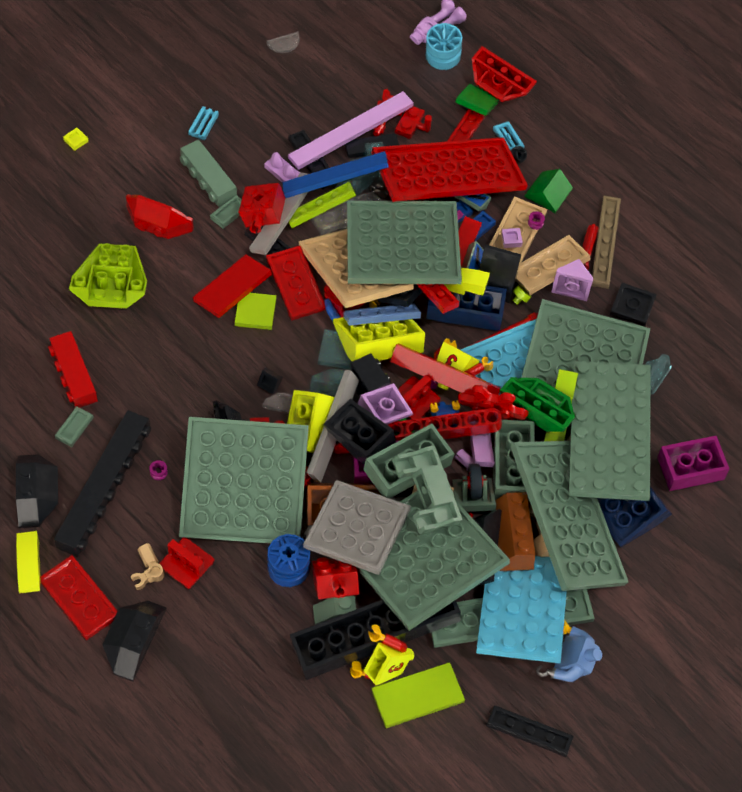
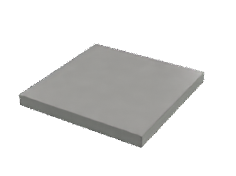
M336 480L303 543V548L379 575L411 510V506Z

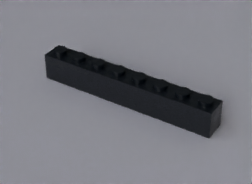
M127 410L54 538L57 549L76 557L79 556L81 551L86 549L90 534L93 535L95 533L99 518H103L108 502L114 499L117 486L123 483L126 470L130 469L133 464V457L136 453L140 452L142 441L151 432L149 418Z

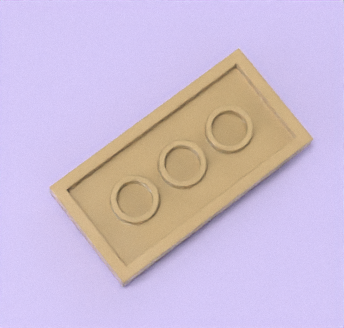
M514 197L489 246L522 254L521 263L538 230L529 227V215L532 212L538 211L546 216L547 209ZM520 228L523 242L522 247L504 248L501 235L502 229Z
M568 235L521 262L516 282L529 295H532L554 282L558 268L577 259H580L584 264L590 261V255Z

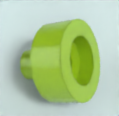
M519 285L513 290L516 294L513 301L517 305L522 300L527 303L532 297Z

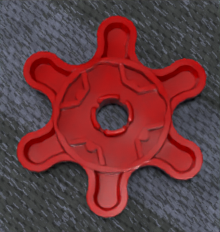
M474 385L473 395L466 393L458 395V402L472 407L471 411L488 408L498 409L502 420H513V418L524 420L529 414L526 409L512 404L516 397L508 392L496 395L488 392L483 386ZM492 418L489 421L495 422V418Z

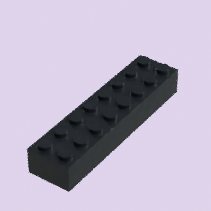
M382 599L290 634V639L305 680L371 656L377 644L382 642V640L377 642L371 641L368 631L375 633L372 630V625H378L381 633L384 635L387 633L403 642H408L460 622L461 611L456 600H454L409 631Z

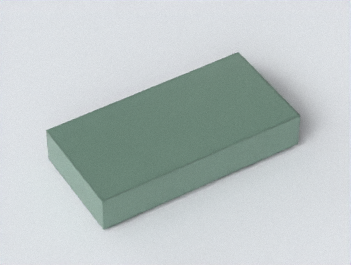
M235 195L210 215V219L224 229L240 216L239 208L242 199Z
M76 406L55 434V439L73 447L92 421L93 414Z

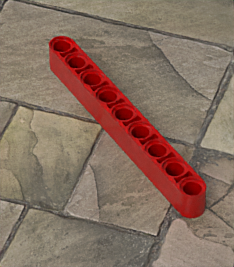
M488 408L396 421L387 425L394 429V433H400L395 436L396 441H400L413 434L411 431L415 429L420 430L430 424H433L434 427H439L437 431L443 439L497 432L502 427V418L498 409ZM492 418L497 419L495 422L489 421ZM472 421L478 422L475 425L469 424ZM452 424H457V425H458L457 427H454V428L450 427ZM341 443L335 444L334 453H350Z

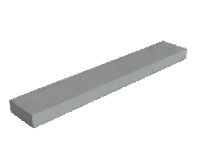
M300 173V174L298 175V177H301V176H304V175H308V174H306V173ZM308 192L285 199L280 224L264 225L249 247L251 253L267 255Z
M351 370L344 371L326 421L354 396L359 380ZM323 427L306 472L318 483L322 482L337 441L325 427Z

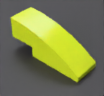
M461 268V284L444 285L449 291L465 295L467 291L483 296L490 273Z
M37 531L17 533L19 593L40 591Z

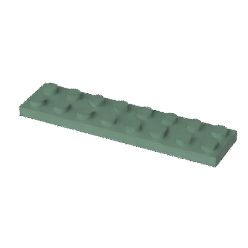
M587 589L567 591L564 617L567 624L570 626L594 622L595 617ZM483 598L457 602L461 611V621L431 632L434 648L478 641Z

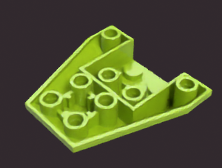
M109 243L98 244L72 275L69 290L88 306L127 309L145 295L147 279L136 246Z

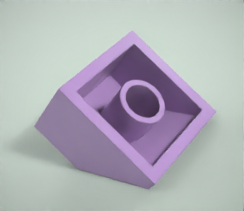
M394 383L362 394L358 401L361 407L385 424H390L413 415V412Z

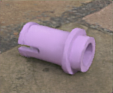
M463 449L457 452L455 459L464 465L468 471L469 464H474L473 458Z

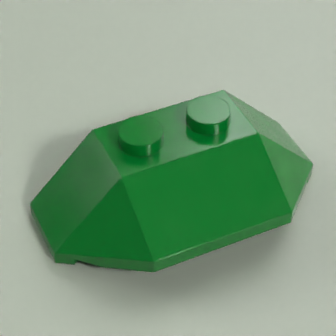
M511 377L500 389L501 394L508 392L515 395L516 399L512 404L526 409L529 414L525 419L534 421L536 426L546 432H564L575 419L570 397L539 378Z

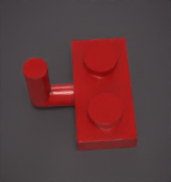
M413 106L405 111L395 128V133L411 139L416 129L429 132L431 130L432 116L426 115L425 122L421 123L425 110Z

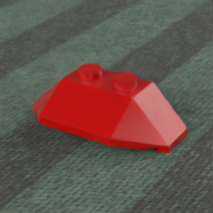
M483 46L472 57L475 85L501 102L527 95L537 83L536 80Z
M126 195L127 209L134 226L139 230L147 231L157 237L166 239L184 235L194 230L193 218L186 216L179 210L141 195Z

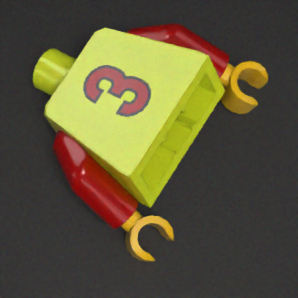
M446 338L442 346L434 353V359L473 376L478 375L484 370L490 371L493 369V361L488 363V357H483L482 363H479L480 360L457 349L456 341L454 340L451 343L449 338ZM438 383L437 385L445 390H448L449 388L440 383Z
M372 625V630L375 633L368 631L371 641L377 642L382 640V642L377 644L365 669H362V664L359 661L352 662V667H350V673L353 678H359L363 675L365 676L364 678L372 680L375 685H379L401 675L408 662L414 659V652L411 648H407L405 642L387 633L385 635L382 634L378 625Z

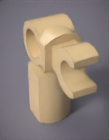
M149 543L138 548L139 555L148 569L144 570L142 574L135 573L131 576L132 581L141 580L139 584L135 585L137 590L143 589L148 582L152 583L163 580L165 575Z

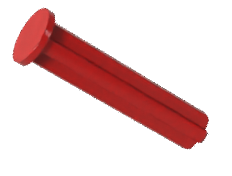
M595 224L588 226L582 246L590 257L599 230ZM589 261L583 264L587 270H589Z

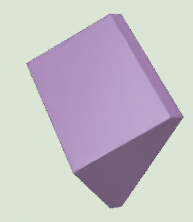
M580 259L557 269L552 293L587 301L593 277Z

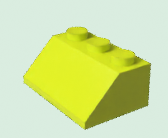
M294 390L287 424L309 425L307 452L314 453L324 427L323 424L326 422L335 397L321 393Z

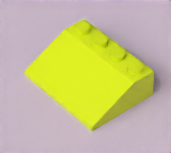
M344 317L333 319V324L347 357L352 362L370 353L379 362L391 359L398 343L417 352H424L425 332L413 319L350 326Z

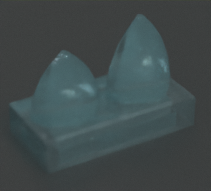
M661 354L659 359L646 362V365H651L650 394L656 392L672 368L669 355Z

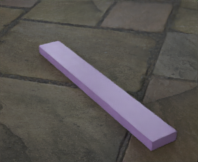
M403 91L288 154V158L299 170L413 107V101Z

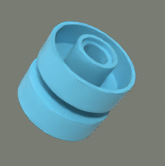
M436 24L427 32L426 59L436 69L447 70L455 67L461 59L462 34L452 24Z

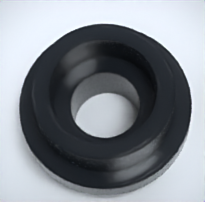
M515 146L512 148L511 153L517 164L526 160L527 151L523 147Z

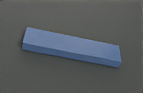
M411 304L409 307L395 305L345 310L343 317L350 326L421 318V312L416 304Z

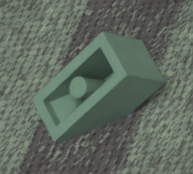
M355 596L328 598L313 605L315 625L356 610Z

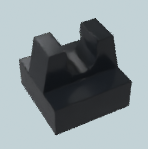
M266 367L261 372L257 386L273 395L281 384L283 376Z

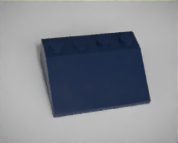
M651 486L649 501L597 498L610 534L620 547L655 528L672 515Z

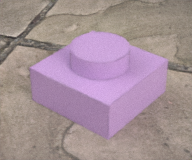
M520 228L502 229L501 235L504 248L522 247L523 242Z

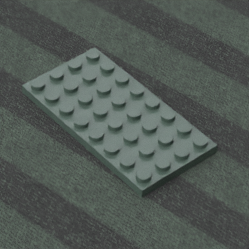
M574 361L573 372L578 373L572 399L575 419L571 422L569 496L649 501L651 365Z
M571 441L514 442L510 447L561 590L616 587L629 583L598 499L569 496Z

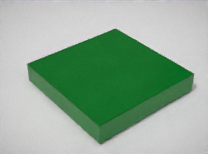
M469 84L457 96L455 102L487 116L500 100L483 89Z

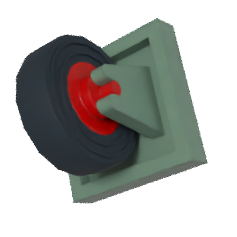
M469 464L467 476H462V479L452 480L455 500L466 512L496 510L492 479L486 478V475L481 474L479 464Z

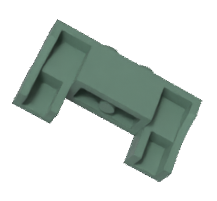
M435 445L399 454L392 459L398 478L413 476L425 510L418 511L413 515L419 535L437 531L442 527L456 525L463 520Z

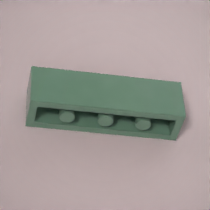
M199 139L180 148V161L182 165L188 167L191 176L198 180L202 190H206L211 202H215L218 207H221L237 195V187Z

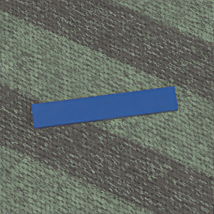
M380 152L282 182L285 198L388 168L386 152Z

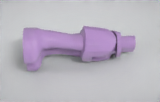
M442 0L441 10L431 17L422 19L414 29V33L410 35L411 40L417 45L422 42L426 43L427 32L431 27L446 17L449 18L441 23L460 24L466 20L465 11L461 7L455 8L452 0Z

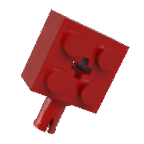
M279 183L245 187L239 214L245 227H249L252 233L256 234V231L260 233L261 226L280 224L286 198Z
M321 557L312 561L314 586L318 599L359 595L358 572L355 566L327 557Z

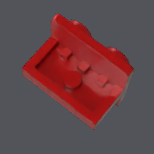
M427 375L420 380L412 376L398 389L413 412V415L408 417L410 420L424 417L431 410L430 404H438L441 400V397L431 390L432 379Z
M183 537L179 542L172 539L167 544L168 554L159 564L167 574L187 589H190L215 562V559L188 538Z

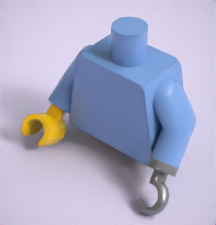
M564 620L563 635L567 633L569 635L566 636L562 645L561 662L555 663L552 670L547 669L545 673L539 672L542 666H539L536 672L541 677L551 675V678L574 682L578 678L590 674L596 661L601 660L602 652L600 647L595 644V640L587 632L574 626L572 628L569 627L566 620Z

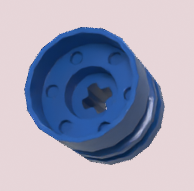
M293 534L281 535L274 539L268 547V572L270 578L276 584L282 587H294L304 582L309 575L310 550L303 548L305 541L303 538Z

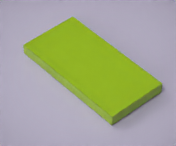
M450 662L373 687L371 690L385 728L465 702Z

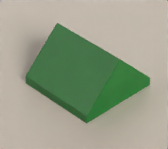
M561 169L542 171L525 194V198L556 213L573 187Z

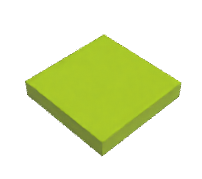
M249 293L238 302L235 326L272 330L276 295Z

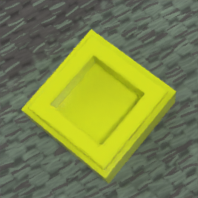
M78 128L63 136L64 141L74 151L89 142L88 137Z

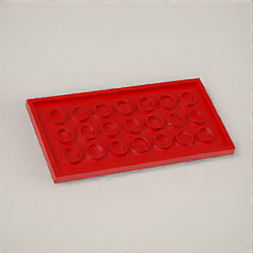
M504 137L372 147L371 151L372 155L386 152L389 167L381 169L379 172L393 202L526 190L528 186Z

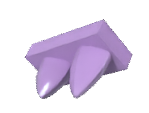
M278 152L273 153L271 159L264 163V168L281 182L295 179L300 174Z

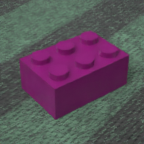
M717 436L661 446L657 456L669 491L725 480L729 471V466Z

